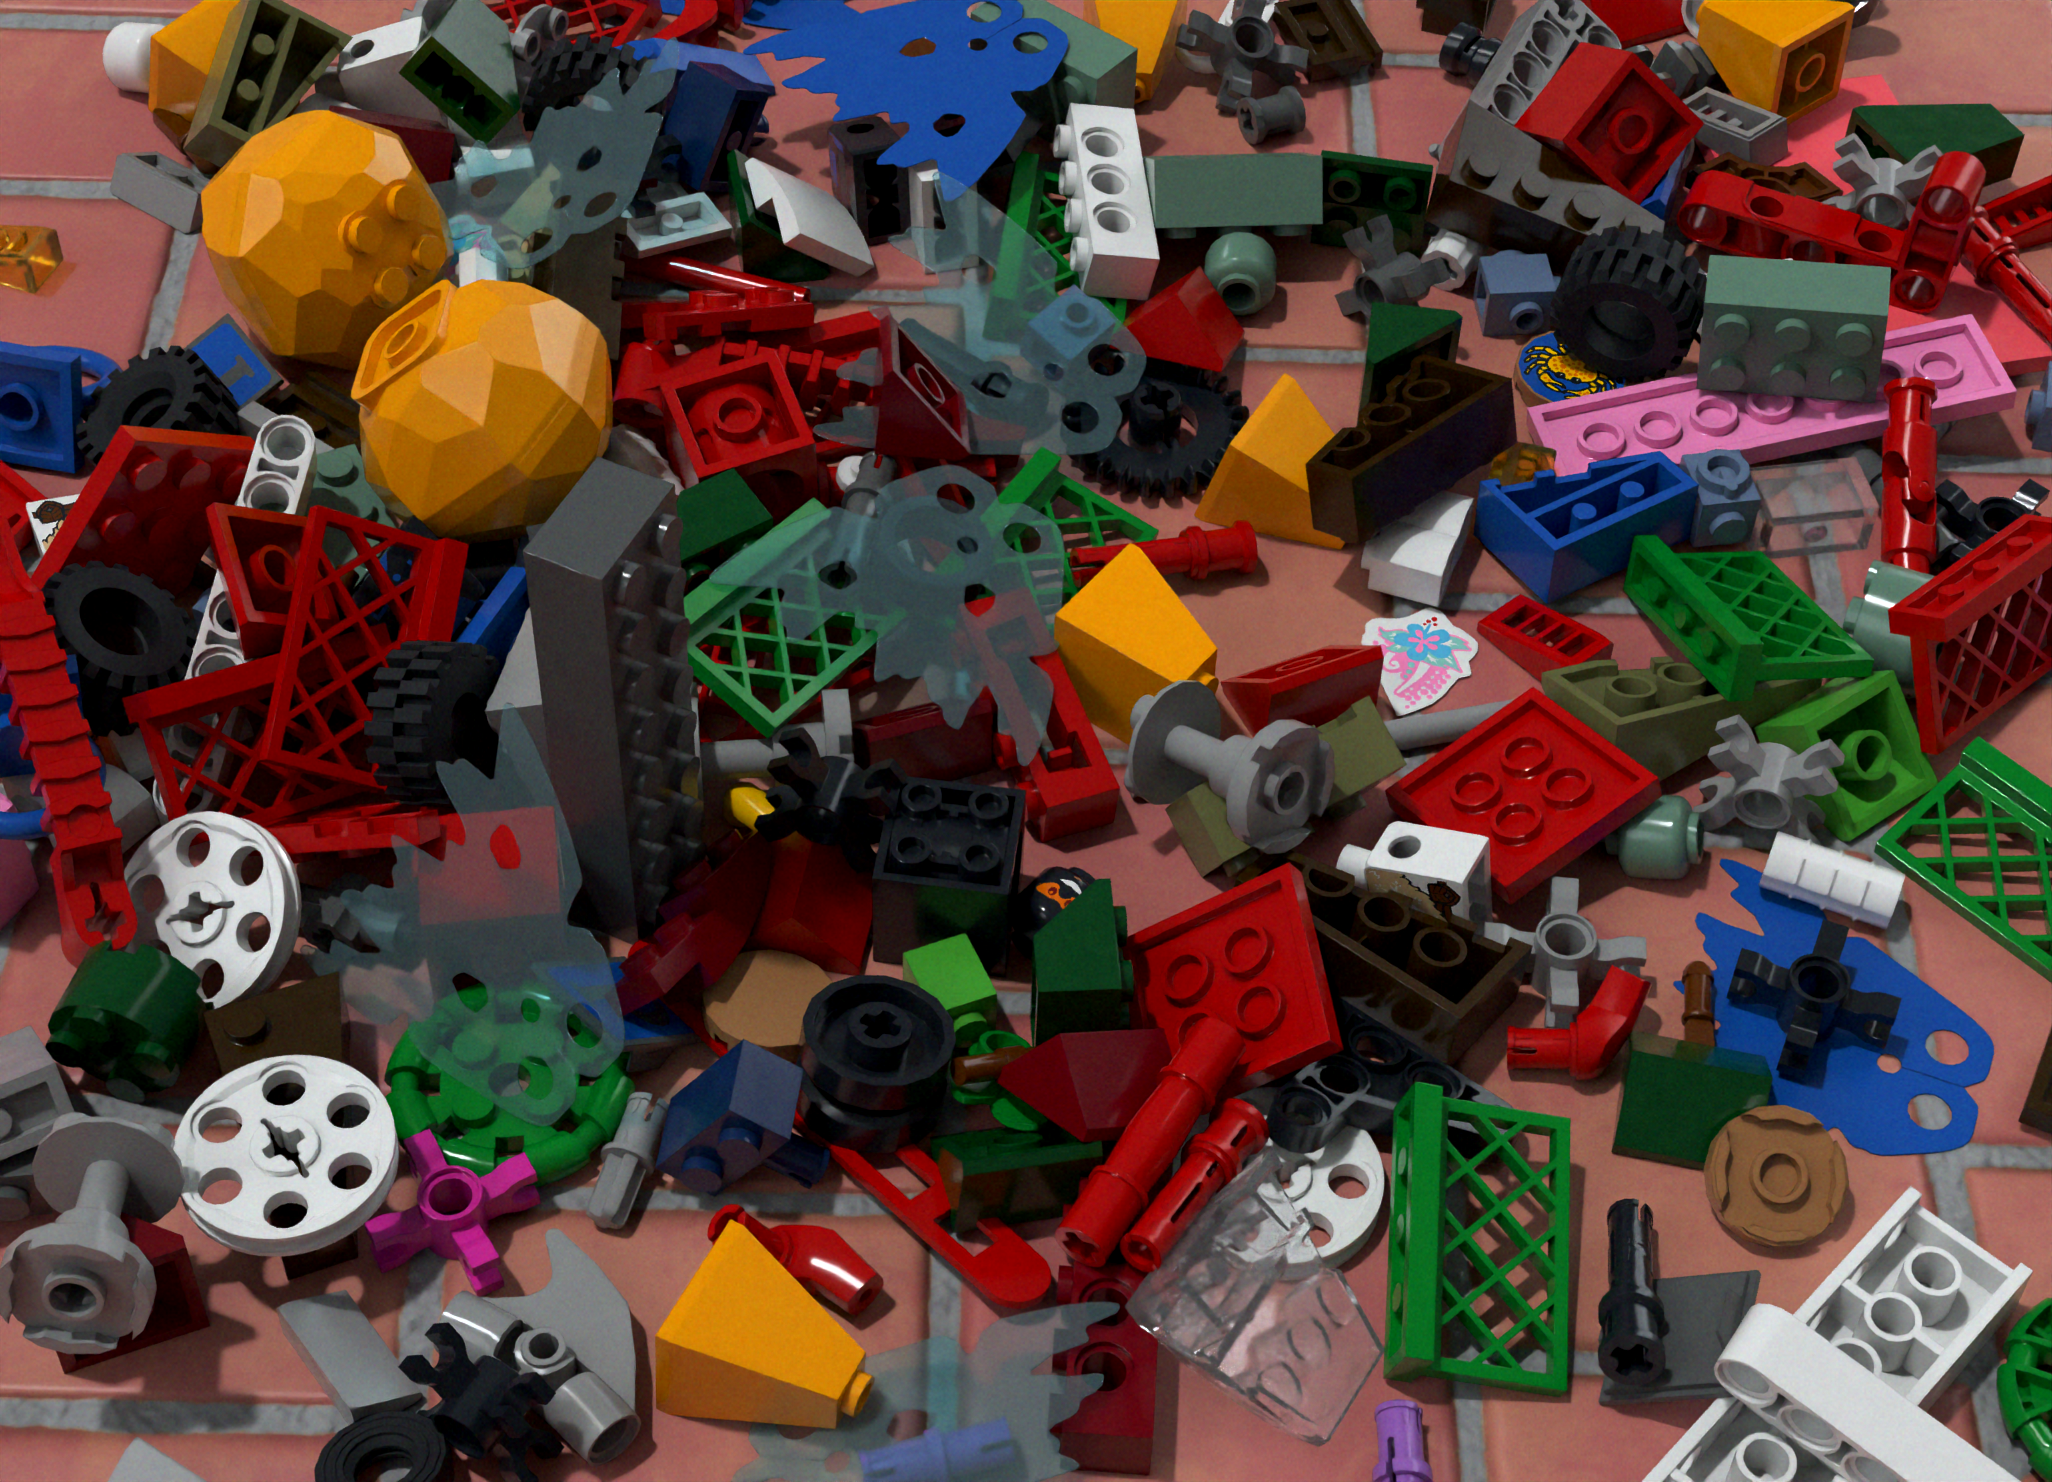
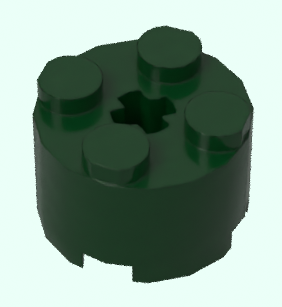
M105 940L89 948L55 1007L48 1023L51 1036L45 1048L57 1063L71 1068L80 1067L86 1073L106 1082L107 1089L115 1097L123 1101L140 1103L144 1101L148 1092H160L175 1085L206 1027L203 1012L213 1010L215 1006L213 1002H204L196 992L202 982L200 977L175 957L144 944L140 945L136 954L112 951V940Z

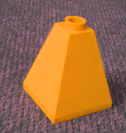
M203 0L151 36L149 111L153 113L155 108L164 109L180 115L192 124L228 14L240 0ZM300 100L298 104L293 108V110L287 115L286 118L292 116L296 108L300 105Z
M1084 0L1083 21L1138 49L1134 104H1138L1143 100L1151 101L1175 53L1178 28L1182 23L1186 24L1188 0Z
M1704 0L1696 13V23L1700 25L1697 42L1735 98L1787 118V125L1838 96L1856 7L1848 2L1830 0Z
M1284 372L1231 441L1194 516L1203 522L1232 527L1236 520H1248L1256 533L1341 550L1346 542L1342 541L1339 537L1313 529L1305 466L1335 434L1294 378Z
M731 1219L655 1335L656 1409L669 1415L836 1429L844 1414L853 1418L860 1414L874 1385L875 1377L864 1372L866 1352L744 1225Z

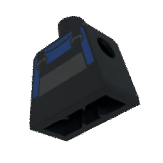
M870 117L829 127L827 133L833 195L853 217L867 245L911 237L908 169L899 168L894 164L877 165L876 163L878 158L901 138L881 117ZM866 194L875 196L879 202L872 206Z

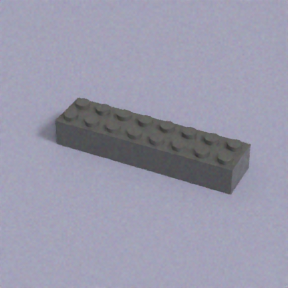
M597 457L523 550L569 919L633 945L640 939L645 938L654 925L661 926L665 922L657 908L677 890L671 880L691 864L705 858L704 850L707 846L706 843L702 842L700 823L704 805L698 796L697 777L700 770V758L695 756L694 743L697 715L692 711L690 690L694 670L688 664L687 639L690 632V621L685 617L683 597L687 576L685 569L681 568L679 542L682 535L683 522L680 517H677L675 484Z

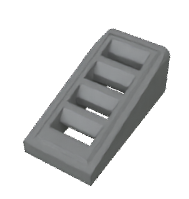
M1705 87L1683 100L1705 123L1694 137L1717 154L1722 155L1730 152L1747 162L1763 166H1770L1787 154V118L1709 87Z

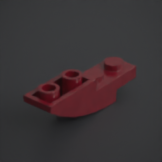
M737 829L725 833L705 848L704 852L709 858L708 861L705 858L696 861L671 880L677 890L657 908L666 921L653 934L659 943L656 946L651 943L641 948L622 962L619 969L624 976L604 994V997L619 1018L661 996L671 1006L716 983L733 963L746 943L759 915L771 867L773 842H768L757 829L744 836H741Z

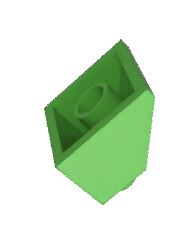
M1894 670L1872 671L1870 677L1834 678L1754 727L1760 743L1772 742L1782 744L1795 751L1798 755L1812 745L1831 739L1845 755L1843 765L1828 769L1839 782L1837 791L1823 796L1803 795L1805 799L1815 802L1823 810L1826 817L1822 825L1841 841H1851L1938 784L1927 753L1921 752L1919 733Z

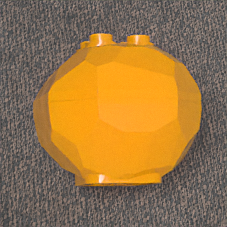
M313 110L295 114L254 135L201 190L203 212L202 235L208 257L222 292L261 343L269 351L279 356L330 368L356 370L359 366L364 347L377 327L428 288L443 280L454 256L452 232L446 214L400 136L390 130L329 110Z
M448 279L437 282L388 317L372 333L364 347L351 390L352 399L360 405L361 453L366 482L389 511L400 520L405 521L414 515L435 536L447 537L466 544L521 538L522 535L528 534L527 526L545 523L597 457L602 458L609 445V437L612 431L611 365L607 343L600 330L582 313L560 299L518 282L480 279L460 288H457Z

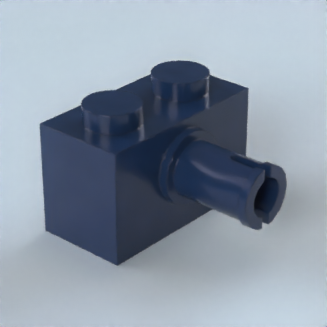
M689 61L685 73L679 80L677 95L668 119L659 133V136L673 134L682 143V154H671L662 163L671 162L680 171V180L698 191L729 192L727 154L735 148L746 156L749 146H760L766 141V138L756 136L754 133L769 134V123L762 112L770 92L723 64Z
M743 1039L671 1098L655 1169L679 1179L684 1186L691 1190L706 1192L714 1197L760 1164L799 1182L805 1188H812V1184L816 1185L820 1181L827 1168L830 1151L829 1148L821 1144L817 1145L791 1132L804 1069Z

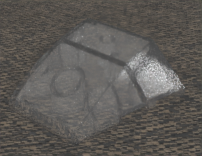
M1271 1147L1262 1152L1208 1201L1196 1217V1220L1188 1227L1165 1257L1162 1266L1159 1269L1156 1268L1154 1272L1148 1273L1124 1307L1138 1326L1149 1332L1186 1367L1240 1407L1286 1434L1320 1447L1331 1439L1383 1355L1384 1347L1342 1271L1326 1267L1309 1236L1315 1223L1306 1207L1297 1212L1295 1211L1274 1173L1283 1168V1165L1275 1150Z

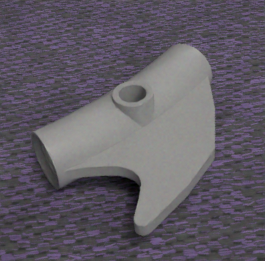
M552 1228L545 1234L546 1246L552 1267L551 1280L545 1288L528 1296L501 1298L479 1297L468 1291H461L449 1302L441 1315L439 1323L449 1322L461 1335L466 1346L468 1358L473 1364L480 1356L486 1355L504 1362L519 1375L537 1372L556 1394L547 1405L538 1404L530 1410L557 1431L590 1466H600L613 1460L626 1450L637 1436L641 1426V1420L636 1414L637 1364L629 1305L600 1267L562 1231ZM434 1344L436 1352L439 1353L437 1346Z

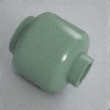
M1246 232L1226 234L1213 242L1206 253L1204 273L1234 316L1254 314L1269 304L1275 294L1277 259L1272 247L1263 238Z
M1662 795V797L1605 837L1607 854L1618 855L1622 871L1631 878L1682 879L1687 875L1691 864H1700L1702 862L1704 850L1703 815L1701 812H1693L1690 803L1682 796Z

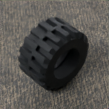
M1627 225L1624 232H1620L1616 226L1604 228L1601 236L1592 233L1586 237L1582 246L1578 245L1572 253L1550 304L1552 306L1549 314L1550 325L1556 327L1553 335L1558 344L1568 346L1565 353L1573 361L1580 359L1584 362V369L1593 373L1600 371L1607 374L1608 378L1618 380L1619 377H1626L1630 383H1641L1645 376L1656 380L1664 377L1667 370L1674 371L1681 365L1683 358L1687 357L1703 317L1707 282L1706 275L1698 273L1701 264L1695 256L1683 254L1685 246L1676 240L1670 243L1662 239L1664 234L1653 229L1650 234L1643 233L1640 230V226Z
M88 561L85 567L78 563L67 565L61 574L55 572L49 577L41 591H43L46 600L45 609L47 615H53L56 622L54 634L59 649H65L66 655H76L84 719L88 720L93 736L108 737L111 730H113L122 737L132 735L137 727L140 728L138 722L129 723L122 698L182 681L188 670L193 653L192 648L196 643L195 630L187 627L190 621L184 608L176 607L173 604L175 597L166 588L162 590L152 584L154 579L144 573H141L140 576L130 573L128 566L115 563L112 568H109L102 561Z

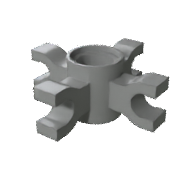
M1852 133L1835 142V151L1842 158L1833 162V170L1855 190L1844 196L1831 197L1821 203L1859 214L1863 219L1905 231L1915 210V207L1908 200L1921 195L1936 161L1943 154L1936 145H1933L1921 151L1905 165L1891 158L1872 159L1863 142L1855 133Z
M1739 714L1718 721L1715 731L1724 739L1725 743L1710 747L1708 758L1717 768L1729 772L1732 777L1714 776L1701 781L1699 790L1709 802L1694 806L1693 812L1702 813L1704 830L1707 832L1720 828L1733 818L1738 817L1742 822L1758 829L1778 828L1780 832L1803 840L1811 839L1813 843L1819 845V840L1811 833L1809 828L1824 824L1826 814L1815 802L1805 799L1803 795L1823 796L1837 791L1839 782L1828 769L1843 765L1845 758L1843 752L1831 739L1812 745L1798 755L1795 751L1782 744L1772 742L1757 744L1751 728Z
M1552 876L1550 899L1546 900L1545 917L1538 923L1536 933L1519 931L1502 923L1484 922L1483 937L1506 945L1509 937L1533 946L1525 973H1527L1528 981L1533 989L1546 997L1544 1028L1569 1029V1023L1573 1022V1014L1578 1012L1579 994L1585 988L1587 979L1603 980L1611 965L1640 978V966L1645 967L1647 960L1645 937L1623 936L1609 940L1597 939L1593 925L1587 919L1577 914L1579 879Z

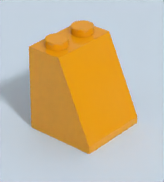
M1129 543L1055 614L1054 645L1090 723L1130 745L1133 733L1130 725L1131 711L1135 703L1142 696L1147 694L1156 696L1161 689L1178 680L1199 681L1212 690L1214 695L1216 694L1219 684L1218 678L1215 677L1218 648L1141 548L1132 543Z

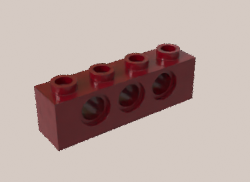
M1080 1176L1079 1195L1088 1184V1177ZM1155 1183L1147 1194L1149 1204L1145 1211L1152 1204L1155 1197L1163 1190L1166 1183ZM1073 1204L1063 1205V1219ZM1144 1212L1135 1217L1126 1233L1130 1232ZM1119 1242L1110 1257L1122 1260L1120 1262H1106L1101 1267H1091L1074 1259V1266L1059 1265L1056 1309L1071 1310L1069 1329L1055 1328L1052 1373L1066 1374L1065 1394L1050 1393L1047 1439L1062 1440L1060 1469L1149 1475L1154 1435L1162 1266L1159 1269L1156 1268L1154 1272H1144L1133 1267L1122 1255ZM1098 1319H1111L1119 1324L1103 1326L1094 1321ZM1104 1382L1113 1385L1116 1389L1112 1391H1098L1089 1385Z

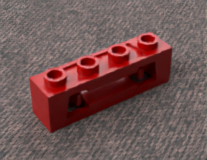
M1024 587L957 605L955 631L948 634L950 654L956 668H965L971 680L969 686L970 696L988 698L991 701L993 710L992 730L994 732L992 733V747L994 755L1002 770L1010 769L1016 782L1014 789L1026 790L1025 822L1033 821L1042 843L1114 823L1120 786L1029 588ZM1023 661L1029 672L1026 688L1054 750L1047 752V768L1040 756L1042 740L1014 680V677L1023 675Z

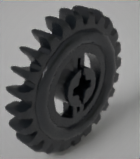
M1118 354L1114 360L1113 376H1110L1108 369L1101 362H1097L1094 367L1093 378L1085 373H1081L1077 380V388L1069 387L1067 389L1065 403L1062 404L1059 413V421L1061 423L1060 438L1067 444L1066 454L1072 460L1079 461V469L1089 475L1097 473L1096 482L1103 486L1116 482L1118 483L1117 491L1124 494L1129 493L1134 488L1139 490L1140 497L1150 498L1154 491H1159L1163 498H1174V490L1180 489L1186 495L1197 493V484L1208 488L1229 444L1248 421L1250 412L1247 406H1242V393L1240 390L1229 392V379L1227 376L1217 379L1212 387H1210L1212 370L1201 369L1197 377L1193 378L1190 377L1191 366L1181 364L1180 368L1173 372L1170 371L1168 361L1161 359L1155 369H1150L1146 364L1145 356L1139 354L1137 355L1135 370L1130 371L1127 369L1121 355ZM1127 411L1129 412V446L1121 441L1113 429V423ZM1183 414L1194 425L1196 436L1188 445L1181 448L1179 441Z

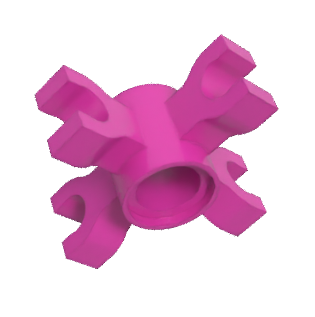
M430 1128L404 1139V1147L412 1160L408 1162L409 1170L418 1185V1205L403 1212L382 1214L364 1223L366 1232L372 1241L369 1244L371 1254L381 1273L402 1265L415 1253L429 1247L433 1253L442 1258L459 1259L476 1296L482 1297L504 1287L503 1277L496 1267L501 1265L500 1257L488 1238L490 1230L488 1220L504 1213L524 1211L541 1203L540 1195L535 1186H526L537 1181V1174L525 1152L504 1161L491 1173L479 1178L468 1168L447 1165ZM453 1210H463L458 1214L444 1215Z

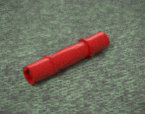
M1204 1017L1198 1020L1168 1066L1163 1067L1157 1074L1156 1089L1128 1123L1105 1164L1094 1167L1089 1174L1088 1184L1055 1231V1239L1059 1246L1076 1261L1091 1267H1101L1106 1263L1135 1217L1142 1214L1149 1204L1147 1194L1177 1156L1198 1117L1208 1114L1215 1105L1216 1095L1246 1051L1243 1038L1229 1024L1211 1017Z

